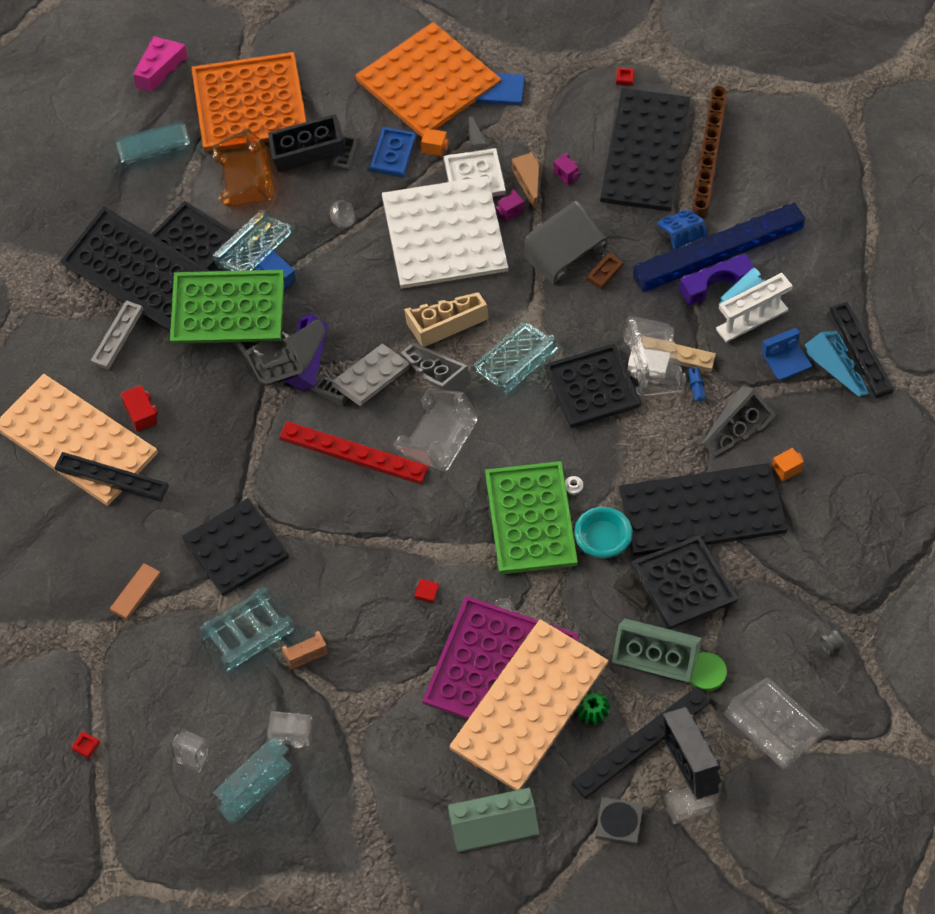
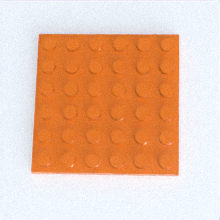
M434 22L355 75L356 81L422 138L426 128L436 130L476 102V99L501 82L499 76Z
M294 52L192 67L204 152L269 142L268 132L306 122Z

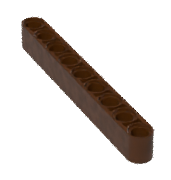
M715 86L711 90L692 212L703 220L708 216L726 105L727 90L722 86Z

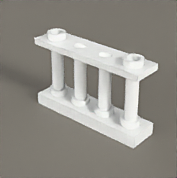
M780 273L719 304V310L726 317L727 322L716 327L717 332L727 343L786 313L788 308L781 301V295L791 291L792 284L783 273Z

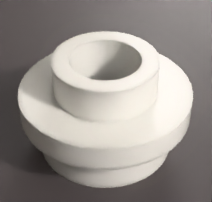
M576 476L568 477L565 480L566 492L570 495L579 494L583 489V481Z

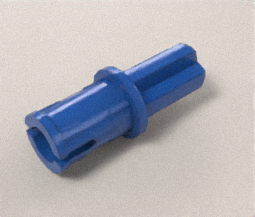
M694 367L695 374H693L692 368L688 370L690 378L689 387L693 391L694 400L700 403L702 400H705L704 381L701 379L700 369Z

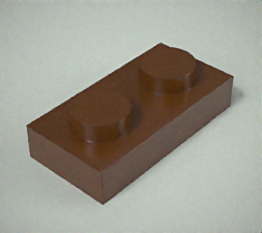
M608 253L587 276V281L602 290L623 267V261Z

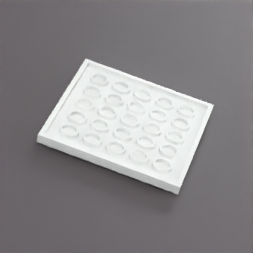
M488 176L382 193L401 289L508 271Z

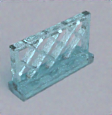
M260 210L212 256L221 270L227 268L231 271H251L294 229L291 225L269 217L266 211ZM285 229L283 232L277 234V231ZM273 232V235L265 237V234ZM261 244L260 247L252 248L254 245ZM261 252L259 255L252 257V254ZM249 255V258L240 260V257ZM248 264L244 269L240 268L241 265Z
M523 321L476 361L472 367L475 371L499 386L502 393L507 394L557 350L556 339L551 334L547 336ZM523 329L530 331V334L519 335ZM530 339V344L520 345V340ZM533 339H542L539 344H533ZM509 341H517L516 346H507V343ZM530 349V352L526 355H520V350ZM507 351H517V355L507 356ZM504 352V357H494V354ZM507 361H517L513 366H507ZM504 362V367L494 368V363ZM484 363H491V368H481L480 366ZM504 372L498 379L494 376V373Z

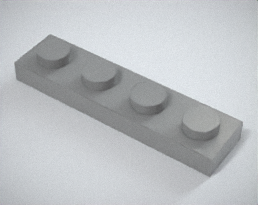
M125 301L92 357V364L109 370L144 310L141 305Z

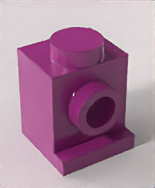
M568 153L554 161L553 173L565 184L569 185L577 181L581 176L578 172L579 167L577 163L569 159Z
M512 190L511 195L503 197L498 201L495 211L499 217H502L507 222L524 212V201L515 190Z

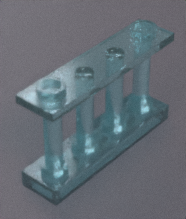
M267 586L256 590L252 596L213 620L206 621L199 628L203 640L210 636L223 653V656L220 658L226 672L294 630L291 618L289 616L280 618L267 601L270 599ZM259 605L263 607L274 622L267 629L262 627L251 612L252 609ZM243 615L257 632V635L251 639H247L234 622ZM225 626H228L240 643L233 650L228 648L217 632Z
M275 736L269 739L213 792L223 802L218 811L232 825L293 769L292 765L282 757L289 749Z

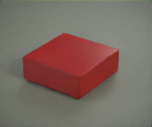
M617 68L616 85L633 86L635 69Z
M420 579L414 595L415 599L434 603L439 583Z
M82 731L71 749L90 759L99 746L100 740Z

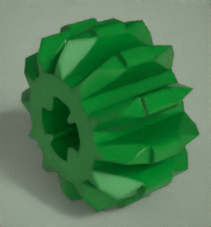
M590 690L589 695L586 694L577 707L576 712L579 713L580 720L585 719L586 725L590 721H593V724L596 725L597 720L603 723L605 717L609 716L608 709H610V703L607 702L606 695L601 696L600 691L593 694V691Z

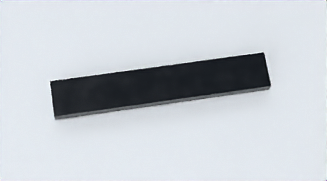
M848 301L831 306L830 312L875 398L893 393L894 388Z
M65 452L61 453L54 467L55 471L162 502L169 487L166 482Z

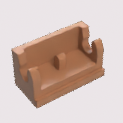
M319 631L315 632V637L287 648L286 645L282 647V652L291 670L328 654L326 643Z

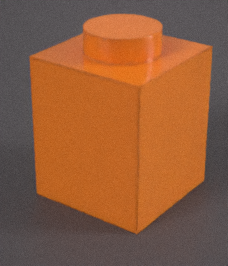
M426 128L421 141L422 153L442 157L444 150H447L449 140L446 139V132Z
M791 448L773 458L772 469L783 482L802 472L804 460L800 453Z

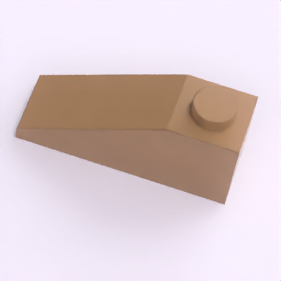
M532 152L512 159V171L532 207L535 209L537 208L539 168L541 166L538 158H535Z

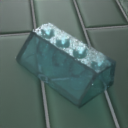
M181 120L114 138L120 161H125V164L135 162V158L142 157V159L151 158L153 153L159 152L160 155L169 153V149L175 147L176 150L184 149L187 147L186 144H190L185 124Z

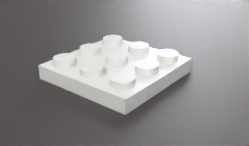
M496 148L444 156L448 182L488 176L492 196L505 195V186Z

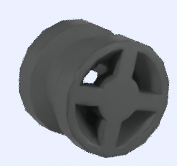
M836 630L831 631L827 636L822 635L819 638L823 650L828 655L832 654L835 649L840 650L844 647L843 640Z

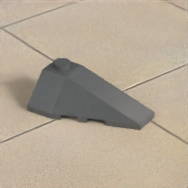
M412 343L401 352V355L432 385L444 390L460 393L471 384L468 366L416 343Z
M742 386L730 399L702 444L715 457L733 447L738 441L745 440L752 433L764 429L776 414L755 389Z

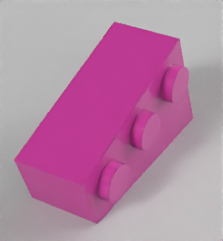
M153 36L133 73L136 88L151 92L166 79V75L171 71L174 72L177 69V65L182 60L185 61L188 58L185 44Z

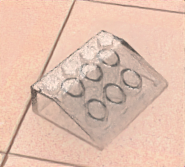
M769 677L734 697L723 714L783 770L796 762L828 731Z

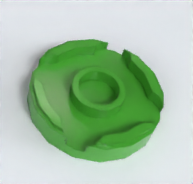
M709 652L699 653L689 683L694 688L697 686L700 690L714 691L720 688L727 675L724 661L716 654Z

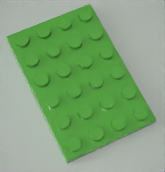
M284 270L174 272L170 330L171 344L282 341Z
M562 462L486 469L485 476L499 575L577 566L578 561Z

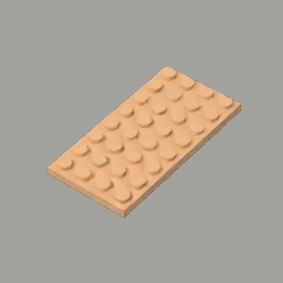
M45 374L0 417L1 434L54 470L61 453L65 452L139 474L158 454L155 447ZM58 472L106 506H109L122 492L119 489Z
M540 619L449 746L450 750L515 791L521 790L607 666L608 660Z

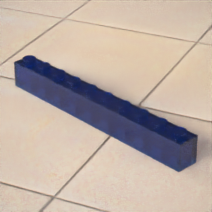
M795 202L789 205L786 204L777 210L768 211L764 215L753 217L744 223H738L726 230H720L711 236H705L693 243H687L678 249H672L645 262H639L633 266V278L641 291L646 292L804 229L805 217Z

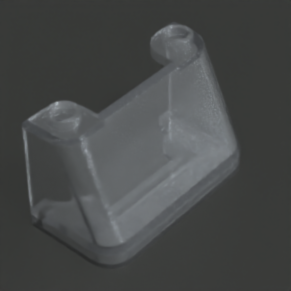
M627 317L623 338L624 342L631 346L636 367L635 377L640 382L639 386L636 387L638 396L682 392L683 385L686 384V375L681 370L673 339V327H670L669 323L640 317Z
M428 388L421 401L426 411L411 437L409 438L406 435L398 436L393 447L401 455L428 465L435 470L446 471L476 424L477 412L464 392Z

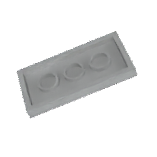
M382 343L334 379L332 386L361 406L410 368V363Z

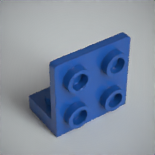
M682 210L679 214L664 217L663 220L657 222L660 228L670 234L673 250L676 253L709 240L705 221L690 210Z
M797 328L763 341L761 354L778 381L809 370L812 367L798 344L800 332Z

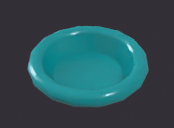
M603 506L589 509L583 513L576 522L574 531L577 544L585 553L596 558L605 559L618 556L625 551L632 541L633 533L629 519L622 512L612 507Z

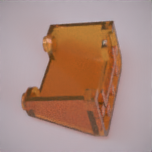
M249 128L213 145V158L216 163L223 167L226 189L221 190L219 200L223 205L230 207L269 201L275 198L267 147Z

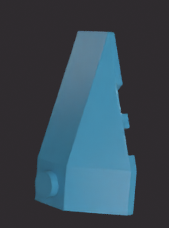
M837 331L821 332L805 344L807 354L857 396L869 394L861 375L854 371V360L848 358L846 353L849 350Z

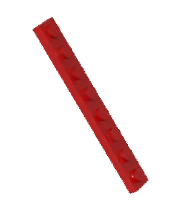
M288 421L280 434L281 441L422 485L429 470L428 465Z

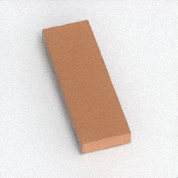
M144 563L110 607V611L128 620L161 576L160 572Z

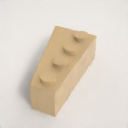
M479 292L456 297L454 301L442 300L438 301L439 304L428 306L425 304L420 305V308L411 310V308L404 309L406 323L423 347L489 319L487 304Z

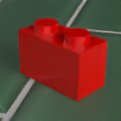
M142 385L120 393L123 405L137 432L158 424L156 416L159 413L155 405L151 406L150 401L152 399L148 390L144 391Z

